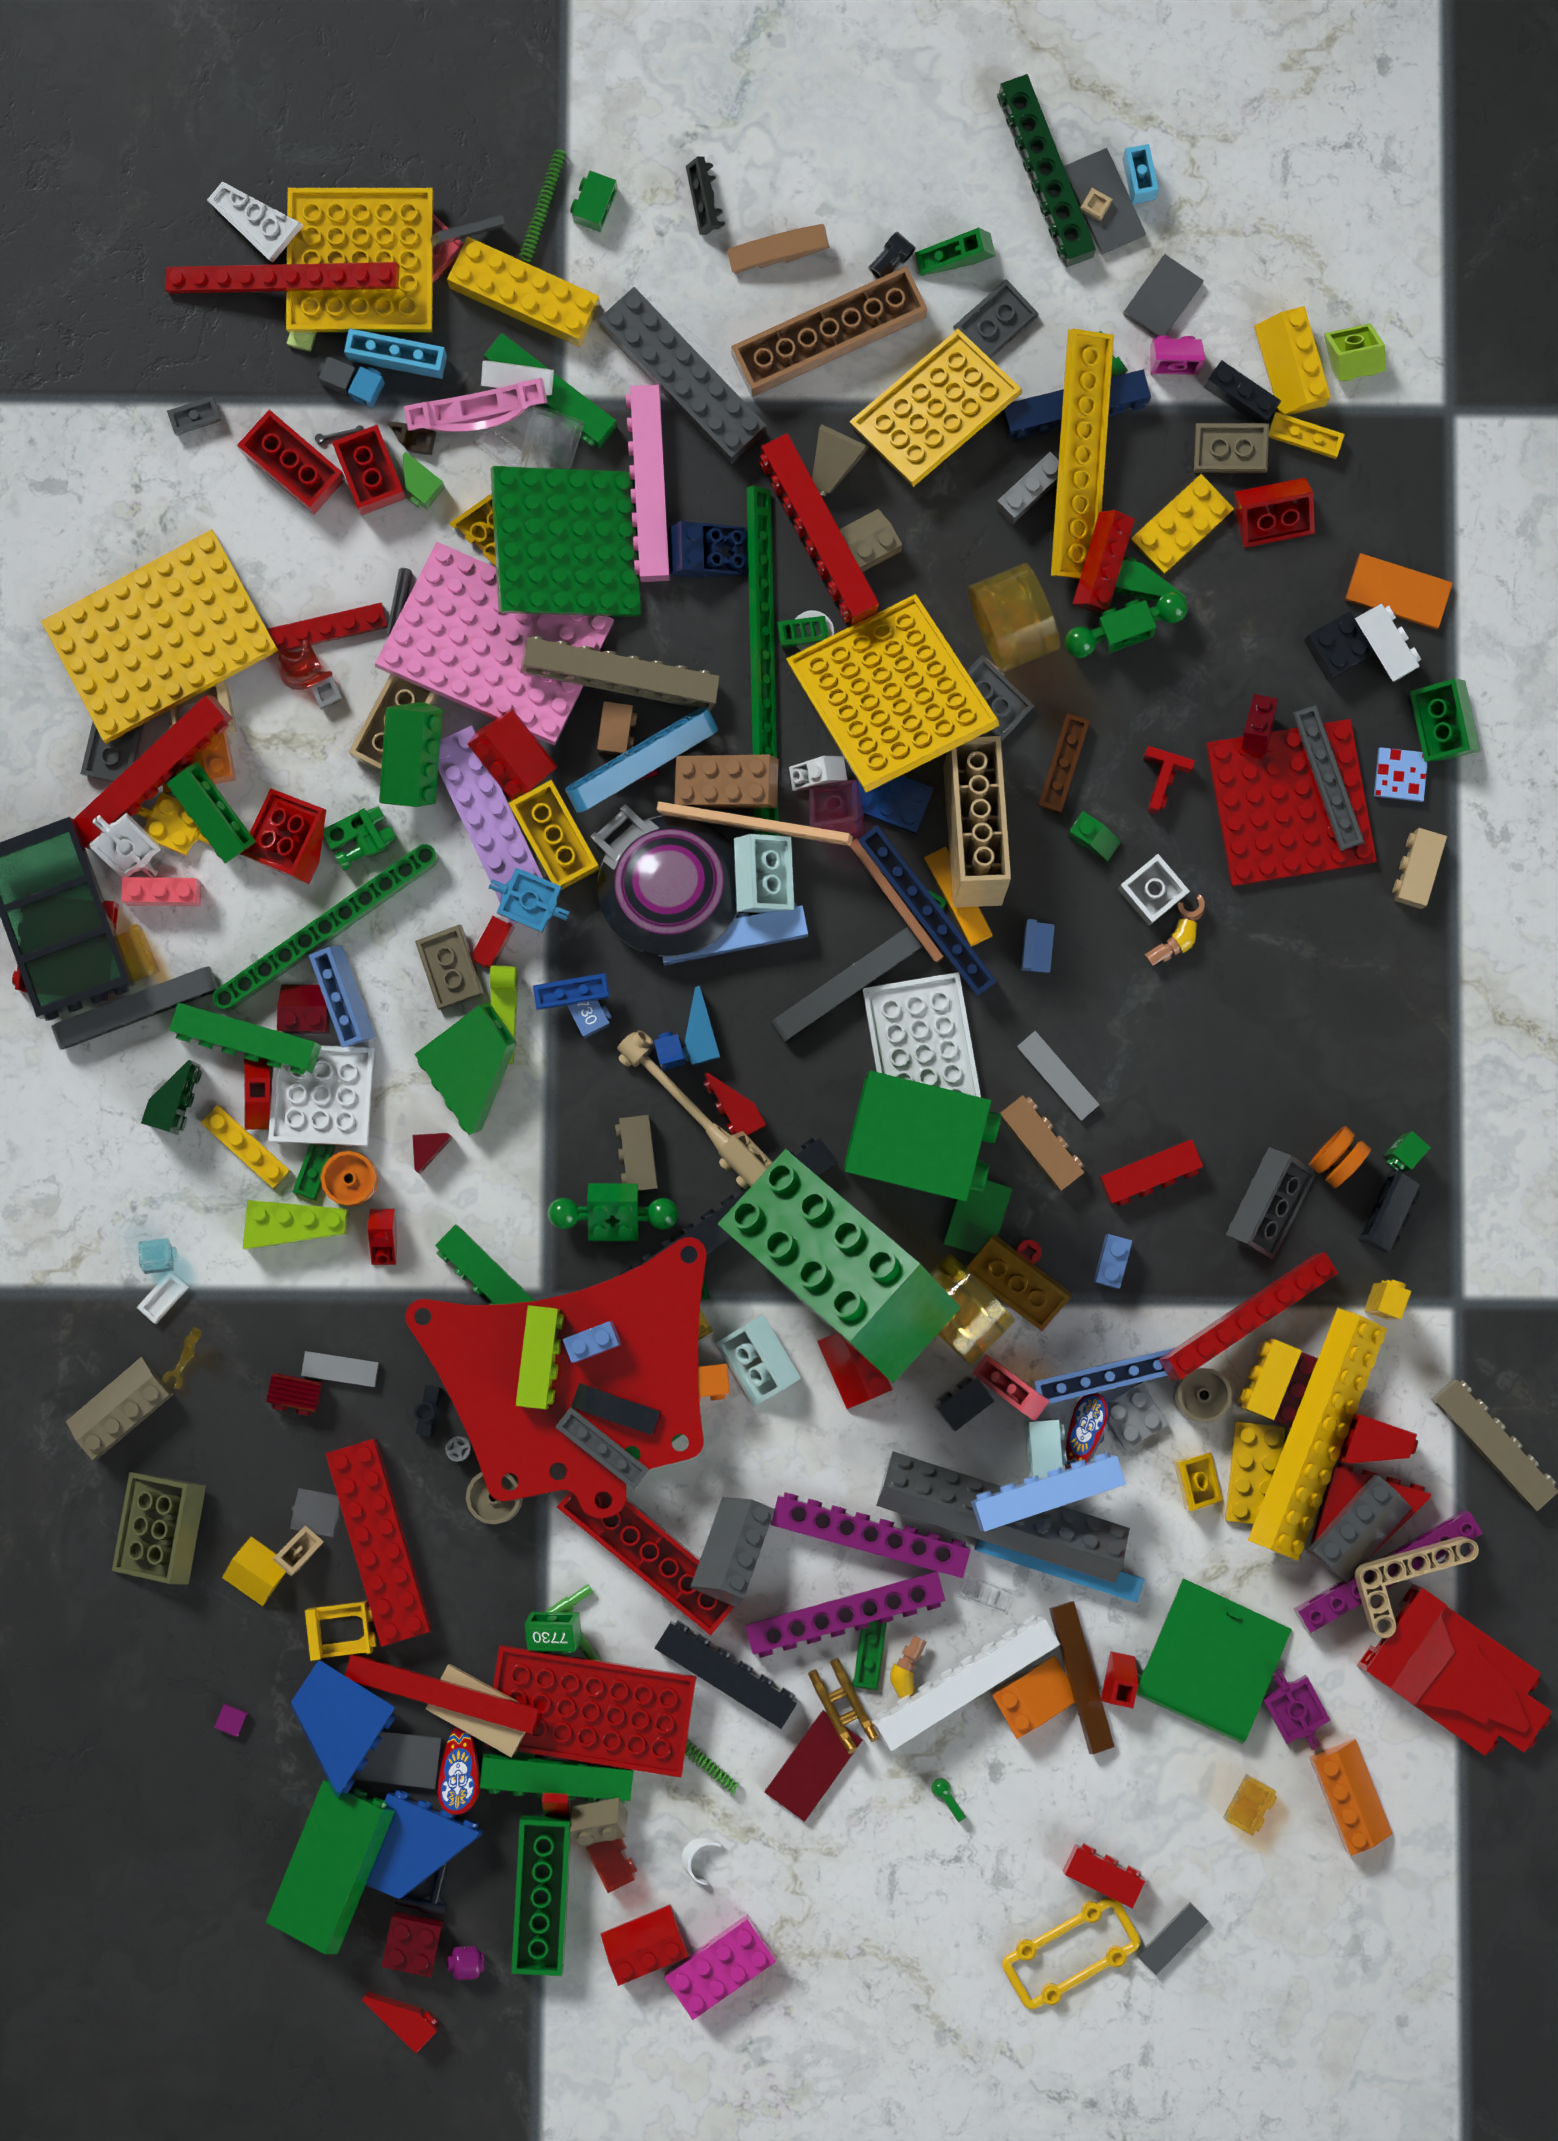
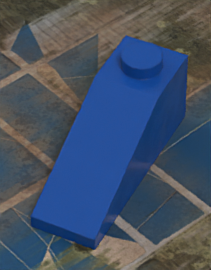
M666 1032L658 1035L659 1039L654 1040L662 1071L686 1065L678 1034L673 1035L672 1032Z

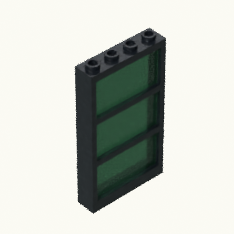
M69 816L0 842V918L36 1017L45 1019V1021L54 1020L60 1017L59 1013L63 1011L75 1012L82 1009V1004L91 1001L92 1004L106 1000V995L112 993L120 995L128 992L129 987L135 985L76 821Z

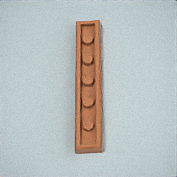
M858 839L853 840L850 847L933 960L939 962L945 958Z

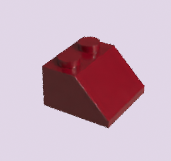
M281 984L277 1005V1031L286 1034H330V1013L319 985Z

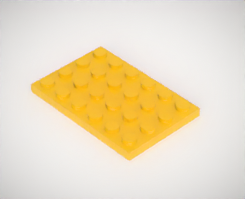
M957 329L849 422L851 427L914 487L1022 394V389L965 334Z

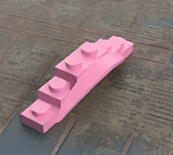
M538 378L479 393L404 406L408 431L425 428L444 432H466L492 428L507 423L520 416L528 407L547 403L543 378Z

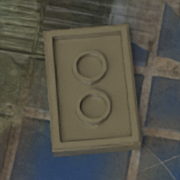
M1196 423L1194 473H1267L1269 423Z
M459 924L415 941L438 1010L446 1009L485 994L462 925Z

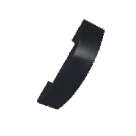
M579 1383L571 1407L651 1435L654 1434L661 1411L635 1403Z

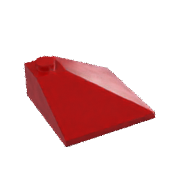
M270 788L250 830V834L256 842L240 855L291 878L310 884L320 862L326 810Z

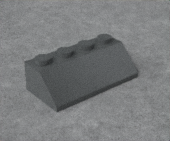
M1269 1147L1262 1158L1244 1199L1240 1203L1233 1221L1229 1225L1226 1236L1274 1260L1316 1172L1292 1155Z
M1373 1474L1308 1550L1347 1583L1355 1574L1358 1566L1364 1564L1412 1507L1379 1475Z
M722 1497L690 1588L736 1607L745 1597L775 1509L753 1499Z

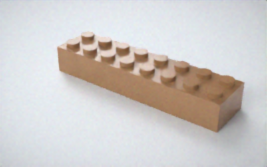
M906 266L732 345L731 354L751 397H754L925 319L927 307Z

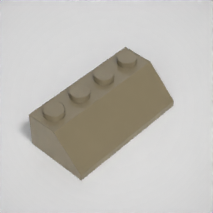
M140 1357L71 1416L66 1423L76 1442L92 1460H96L173 1396L174 1393L143 1357Z

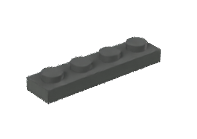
M570 1407L555 1426L633 1490L650 1470L573 1407Z

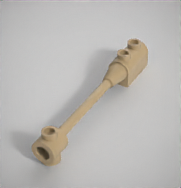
M638 1030L636 1033L633 1032L628 1035L617 1048L621 1052V1055L618 1057L620 1062L627 1067H630L631 1064L634 1067L642 1064L706 1130L707 1135L718 1150V1154L722 1157L719 1161L720 1165L727 1171H731L733 1168L739 1175L736 1181L741 1187L745 1189L749 1186L751 1187L773 1162L743 1131L730 1135L721 1127L712 1123L648 1057L652 1052L650 1046L653 1044V1041L645 1032Z

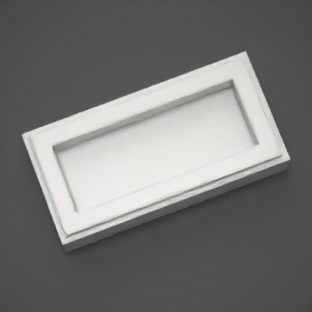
M169 1271L137 1308L154 1324H157L187 1291L189 1286L174 1272Z

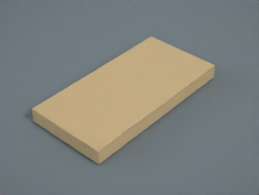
M452 1664L447 1665L441 1677V1680L516 1701ZM428 1704L426 1710L510 1757L515 1755L526 1733Z

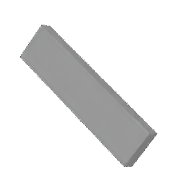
M1036 1031L1016 1047L1080 1121L1099 1106L1098 1102Z

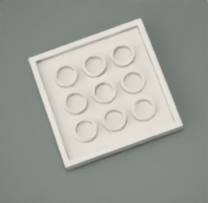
M321 1046L313 1074L305 1072L304 1076L290 1072V1067L282 1065L281 1069L273 1067L268 1141L368 1147L374 1048Z

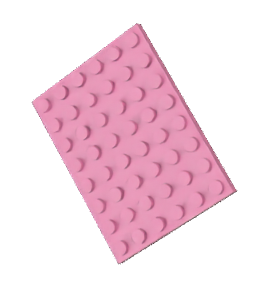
M436 542L375 662V667L492 719H497L513 709L534 737L555 746L583 685L520 673L524 644L528 637L540 636L545 638L546 641H565L570 646H589L595 651H601L613 626L614 619L608 616L499 613L496 567Z

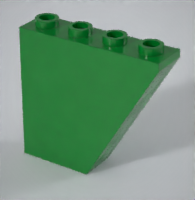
M490 1002L477 1006L415 1053L418 1065L427 1072L431 1078L432 1086L441 1093L445 1099V1105L455 1114L459 1120V1126L468 1135L483 1129L517 1043Z

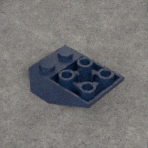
M680 521L668 528L670 576L720 577L747 575L746 527Z

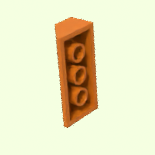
M1356 1739L1309 1756L1344 1849L1350 1856L1375 1847L1393 1834Z

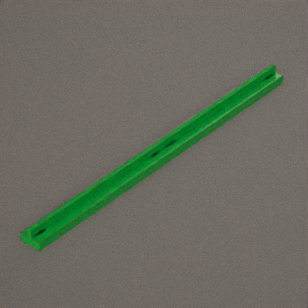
M750 486L747 487L752 745L753 755H771L777 758L771 490ZM778 790L777 808H754L755 818L778 821ZM754 830V834L779 836V834Z

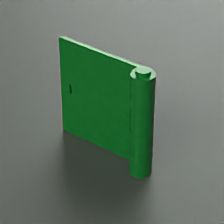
M1183 1578L1146 1667L1140 1674H1137L1138 1688L1136 1695L1237 1743L1244 1744L1292 1629Z

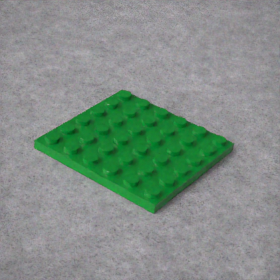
M492 466L490 468L499 613L638 617L641 615L639 575H635L634 560H638L637 551H634L633 545L636 527L632 525V513H635L634 504L631 503L633 480H630V472Z

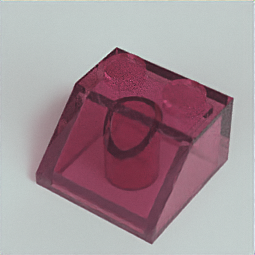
M857 779L809 787L810 827L850 833L853 838L865 835L864 811Z

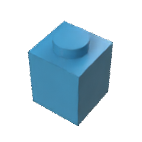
M360 366L348 390L350 399L373 409L385 384L381 373L374 368L368 367V369Z

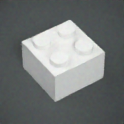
M1159 854L1118 887L1119 892L1148 926L1190 892Z

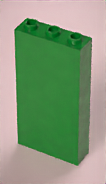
M323 1780L266 1923L323 1954H338L395 1810L387 1807L388 1803L382 1799L367 1797L368 1792L359 1788L350 1789L347 1794L343 1792L338 1798L334 1795L327 1780Z

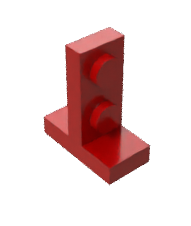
M1148 746L1143 760L1161 765L1147 811L1157 814L1160 808H1165L1168 795L1164 793L1166 786L1172 785L1175 772L1171 770L1175 769L1189 774L1193 769L1195 760Z

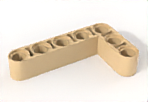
M1460 1536L1358 1566L1355 1571V1579L1370 1630L1382 1638H1388L1395 1633L1396 1622L1386 1585L1470 1562L1478 1556L1479 1548L1477 1543L1469 1538ZM1463 1543H1468L1469 1552L1461 1555L1460 1546ZM1444 1549L1445 1559L1437 1562L1436 1553ZM1420 1556L1422 1560L1421 1566L1413 1569L1412 1560ZM1396 1563L1398 1566L1396 1574L1389 1576L1387 1572L1388 1566ZM1372 1570L1374 1573L1372 1581L1365 1583L1363 1580L1364 1573ZM1379 1594L1381 1598L1379 1605L1372 1607L1370 1604L1372 1596ZM1381 1619H1386L1387 1628L1383 1631H1378V1622Z

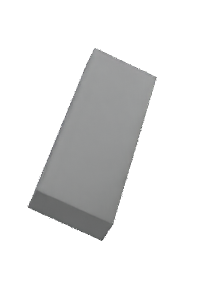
M305 1351L301 1376L375 1387L379 1362Z

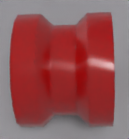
M1025 1240L1016 1248L1018 1253L1032 1263H1036L1041 1257V1247L1033 1240Z

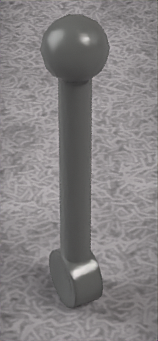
M358 425L355 429L328 435L317 434L315 441L318 444H323L325 440L351 435L364 430V427Z

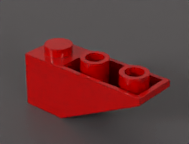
M705 1074L707 1080L703 1083L710 1095L713 1093L716 1095L718 1102L715 1105L721 1116L727 1115L730 1121L727 1127L732 1135L743 1131L747 1136H750L766 1127L762 1116L752 1101L711 1074Z

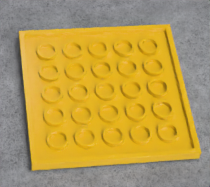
M288 188L287 216L304 226L287 245V264L397 262L400 265L399 289L286 291L287 332H349V329L364 332H432L433 246L430 238L433 236V188Z

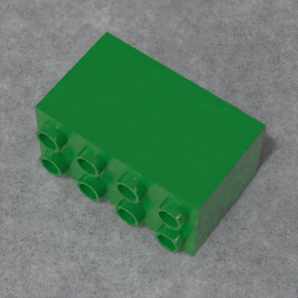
M869 1070L866 1073L844 1163V1171L967 1202L969 1191L979 1194L983 1193L989 1164L977 1160L981 1141L995 1143L1002 1113L989 1111L991 1104L989 1099Z
M786 1149L718 1223L766 1271L892 1383L900 1377L961 1309L956 1301L918 1261Z

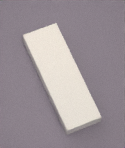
M485 360L482 363L481 386L501 388L523 381L543 378L546 395H552L554 370Z

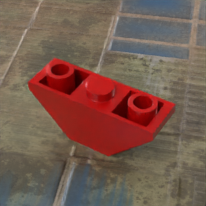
M244 1058V1130H269L270 1070L269 1066L266 1065L267 1060L260 1058L258 1062Z

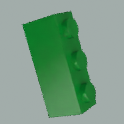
M1454 678L1410 691L1425 762L1458 758L1480 751L1465 680Z

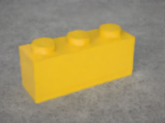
M1382 1280L1381 1283H1373L1364 1311L1386 1320L1402 1319L1411 1291L1405 1289L1406 1284L1396 1280Z

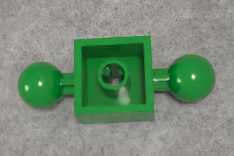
M1168 592L1162 595L1157 605L1152 608L1148 607L1146 600L1140 602L1137 599L1125 604L1126 608L1118 611L1116 608L1107 610L1102 613L1103 616L1099 619L1098 628L1090 630L1086 627H1075L1071 629L1065 637V648L1070 655L1076 658H1084L1090 655L1095 645L1100 642H1104L1109 654L1154 637L1156 630L1154 622L1158 620H1163L1166 623L1181 621L1188 610L1187 601L1179 593Z
M588 1183L587 1207H578L569 1198H558L548 1208V1219L558 1229H569L577 1221H588V1241H638L639 1221H649L653 1227L665 1230L674 1226L679 1216L676 1204L667 1198L656 1199L649 1207H639L637 1183Z

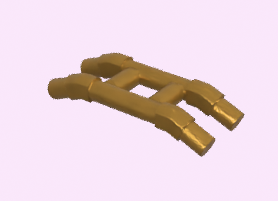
M835 1658L830 1661V1664L841 1686L839 1689L828 1694L816 1669L810 1671L808 1675L838 1737L847 1752L851 1754L857 1750V1747L844 1725L858 1719L870 1742L878 1740L879 1736L854 1691L839 1658ZM846 1696L853 1710L839 1716L833 1702Z

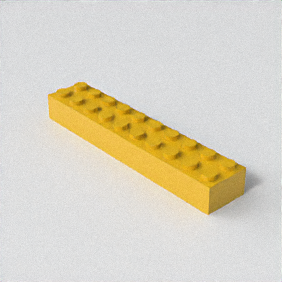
M1337 1308L1248 1541L1297 1561L1299 1560L1309 1531L1313 1527L1318 1508L1322 1503L1324 1492L1331 1480L1334 1466L1340 1457V1451L1349 1433V1427L1354 1414L1358 1410L1359 1401L1367 1387V1381L1376 1363L1379 1349L1385 1340L1387 1328L1361 1315Z

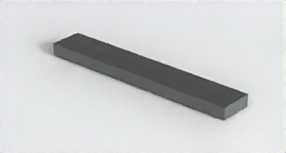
M1314 705L1293 712L1292 716L1339 851L1363 844L1364 840L1317 706Z

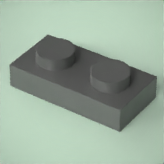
M213 396L167 411L176 436L222 421Z

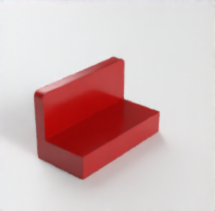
M492 916L472 953L474 962L488 969L491 968V965L495 966L515 929L514 925Z

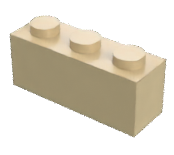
M1418 828L1414 833L1409 834L1406 847H1409L1407 857L1403 856L1399 870H1402L1401 878L1395 881L1392 893L1396 894L1394 901L1420 909L1427 906L1447 836L1422 828Z

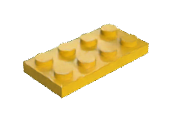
M1200 474L1139 530L1130 541L1164 575L1233 512L1234 508Z
M1234 1421L1225 1521L1254 1524L1283 1450L1285 1427Z

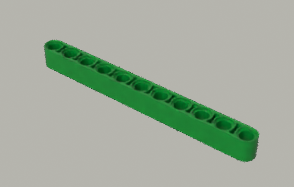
M422 844L413 849L220 986L213 994L214 1004L225 1011H231L310 954L317 951L431 870L438 862V855L435 849L428 844ZM424 851L432 852V859L428 862L420 861V856ZM405 865L412 866V873L407 877L401 876V868ZM385 879L392 880V887L387 891L380 889V884ZM366 893L371 894L372 901L370 904L362 905L360 903L361 896ZM344 908L352 909V915L348 919H341L340 913ZM324 922H331V931L327 934L321 933V925ZM305 936H310L312 938L311 945L307 948H302L300 945L301 939ZM285 950H290L292 953V957L288 962H282L280 959L281 953ZM266 964L271 965V973L268 976H261V967ZM244 979H250L252 982L251 988L242 991L240 988L241 982ZM224 993L231 994V1002L227 1005H222L220 1002V998Z

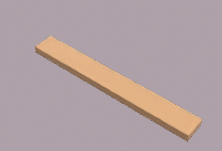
M658 802L657 811L666 816L850 846L853 839L850 833L664 802Z

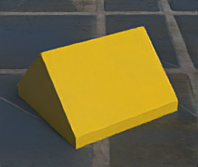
M1211 1452L1173 1461L1186 1510L1193 1511L1223 1501Z
M251 1536L233 1557L222 1578L263 1606L287 1572L273 1560L277 1554Z

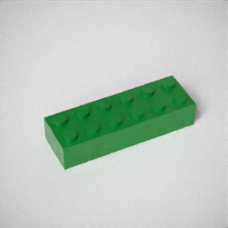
M522 1815L520 1818L511 1974L562 1976L571 1817Z

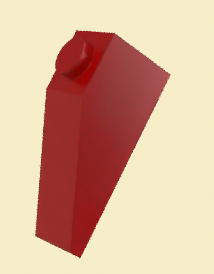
M369 1991L362 1999L415 2053L426 2044L439 2028L437 2024L438 2019L429 2010L425 2012L420 2007Z

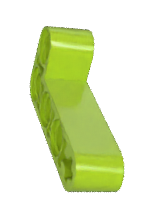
M491 965V1005L515 1039L518 969L516 966ZM515 1048L509 1064H514Z

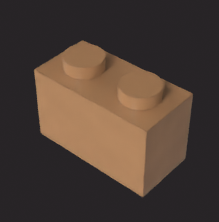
M612 702L603 703L597 746L598 754L620 756L633 748L634 737L630 736L631 727L636 728L637 713H634L633 705Z

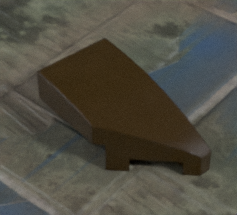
M388 421V426L408 452L432 455L436 437L435 430L422 428L408 431L407 423Z

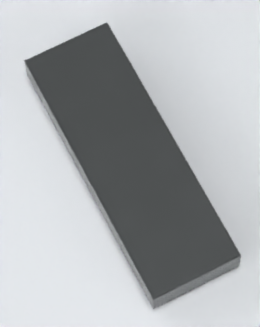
M500 214L439 231L430 240L432 246L435 247L467 238V236L471 237L499 229L505 224L503 215Z
M1189 1902L1137 1955L1138 1958L1157 1975L1209 1921Z

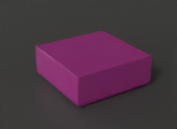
M225 1703L214 1728L238 1737L248 1712Z

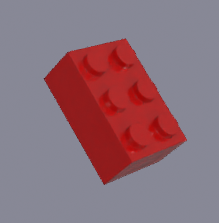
M378 425L332 441L361 516L406 499Z

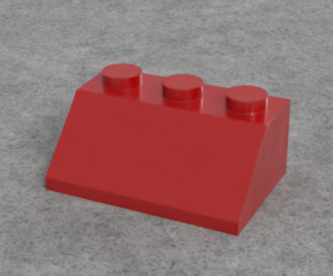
M1306 478L1234 492L1235 512L1244 548L1315 534L1313 491Z
M513 709L479 729L467 743L512 801L530 791L557 768V765Z
M837 1333L817 1341L846 1409L893 1390L888 1378Z
M670 1904L600 1933L609 1965L618 1986L687 1958L689 1955L688 1947Z

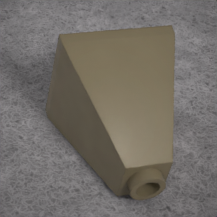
M822 424L819 428L812 480L820 495L826 496L827 493H831L857 464L868 451L869 446Z

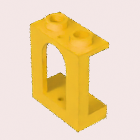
M368 1601L308 1608L305 1610L310 1661L358 1653L369 1654L373 1651V1647H376L375 1631L371 1632L370 1622L374 1620L370 1607H368ZM347 1616H358L363 1619L364 1636L361 1639L322 1645L320 1620Z

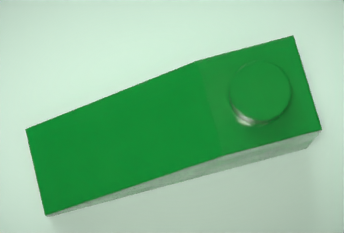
M979 227L915 252L921 276L974 265L996 256L991 233Z
M1132 557L1123 558L1114 593L1158 601L1165 593L1176 592L1185 598L1184 594L1143 563L1137 562V559Z

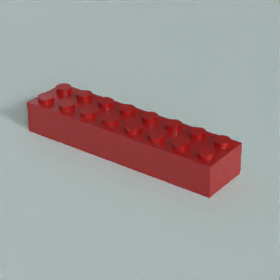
M788 433L761 446V455L759 456L761 469L765 475H770L773 482L771 487L775 495H781L784 503L782 507L788 518L792 516L795 523L793 527L799 539L804 538L806 543L805 550L809 558L816 560L818 566L816 568L817 573L822 581L826 579L829 586L827 591L832 601H838L839 613L844 623L849 622L850 626L877 614L879 602Z
M377 1438L325 1453L381 1647L430 1632L432 1626Z
M570 1491L557 1506L560 1511L710 1636L735 1607L690 1588L700 1558L627 1497L622 1510L608 1518H595L586 1514L581 1508L577 1497ZM599 1492L595 1497V1504L601 1509L608 1508L612 1503V1497L608 1492Z

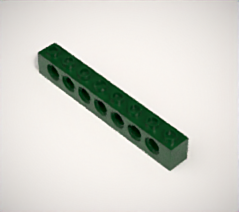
M1028 74L1001 83L997 99L1000 107H1005L1007 112L1005 118L1008 128L1014 130L1016 136L1014 137L1015 146L1018 151H1022L1024 159H1022L1026 173L1030 172L1033 179L1031 187L1034 194L1040 197V210L1043 217L1047 216L1050 223L1048 225L1049 234L1052 239L1055 238L1058 247H1056L1060 261L1064 260L1066 267L1094 258L1096 248ZM1022 103L1025 108L1017 109L1014 104ZM1025 124H1029L1034 129L1032 131H1026L1022 128V126ZM1038 146L1042 149V152L1034 153L1030 148ZM1041 168H1047L1048 170H1050L1051 173L1049 175H1043L1039 172V170ZM1056 190L1059 196L1052 197L1048 194V191ZM1064 212L1067 214L1068 217L1066 219H1060L1057 217L1056 213ZM1073 234L1076 240L1068 241L1065 235Z

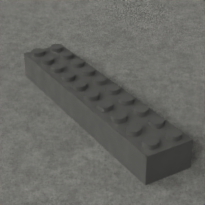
M892 1452L885 1470L876 1506L1115 1583L1124 1564L1130 1528L1060 1506L984 1532L979 1529L971 1501L977 1499V1494L991 1491V1494L1000 1492L1001 1486L907 1455Z

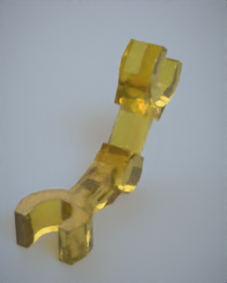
M193 1326L190 1335L185 1337L184 1349L181 1353L182 1357L175 1370L165 1373L162 1382L167 1383L169 1378L174 1376L177 1381L173 1388L179 1389L182 1386L183 1377L181 1372L195 1353V1346L202 1335L201 1330Z

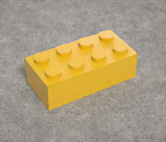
M552 780L508 803L550 881L561 886V890L600 870Z

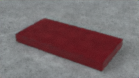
M822 1709L764 1791V1793L804 1822L854 1754V1752L851 1754L847 1752L826 1711ZM846 1727L851 1739L858 1748L863 1738Z

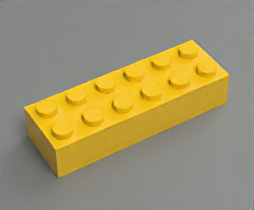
M468 236L447 278L450 289L577 347H581L600 307L598 295Z

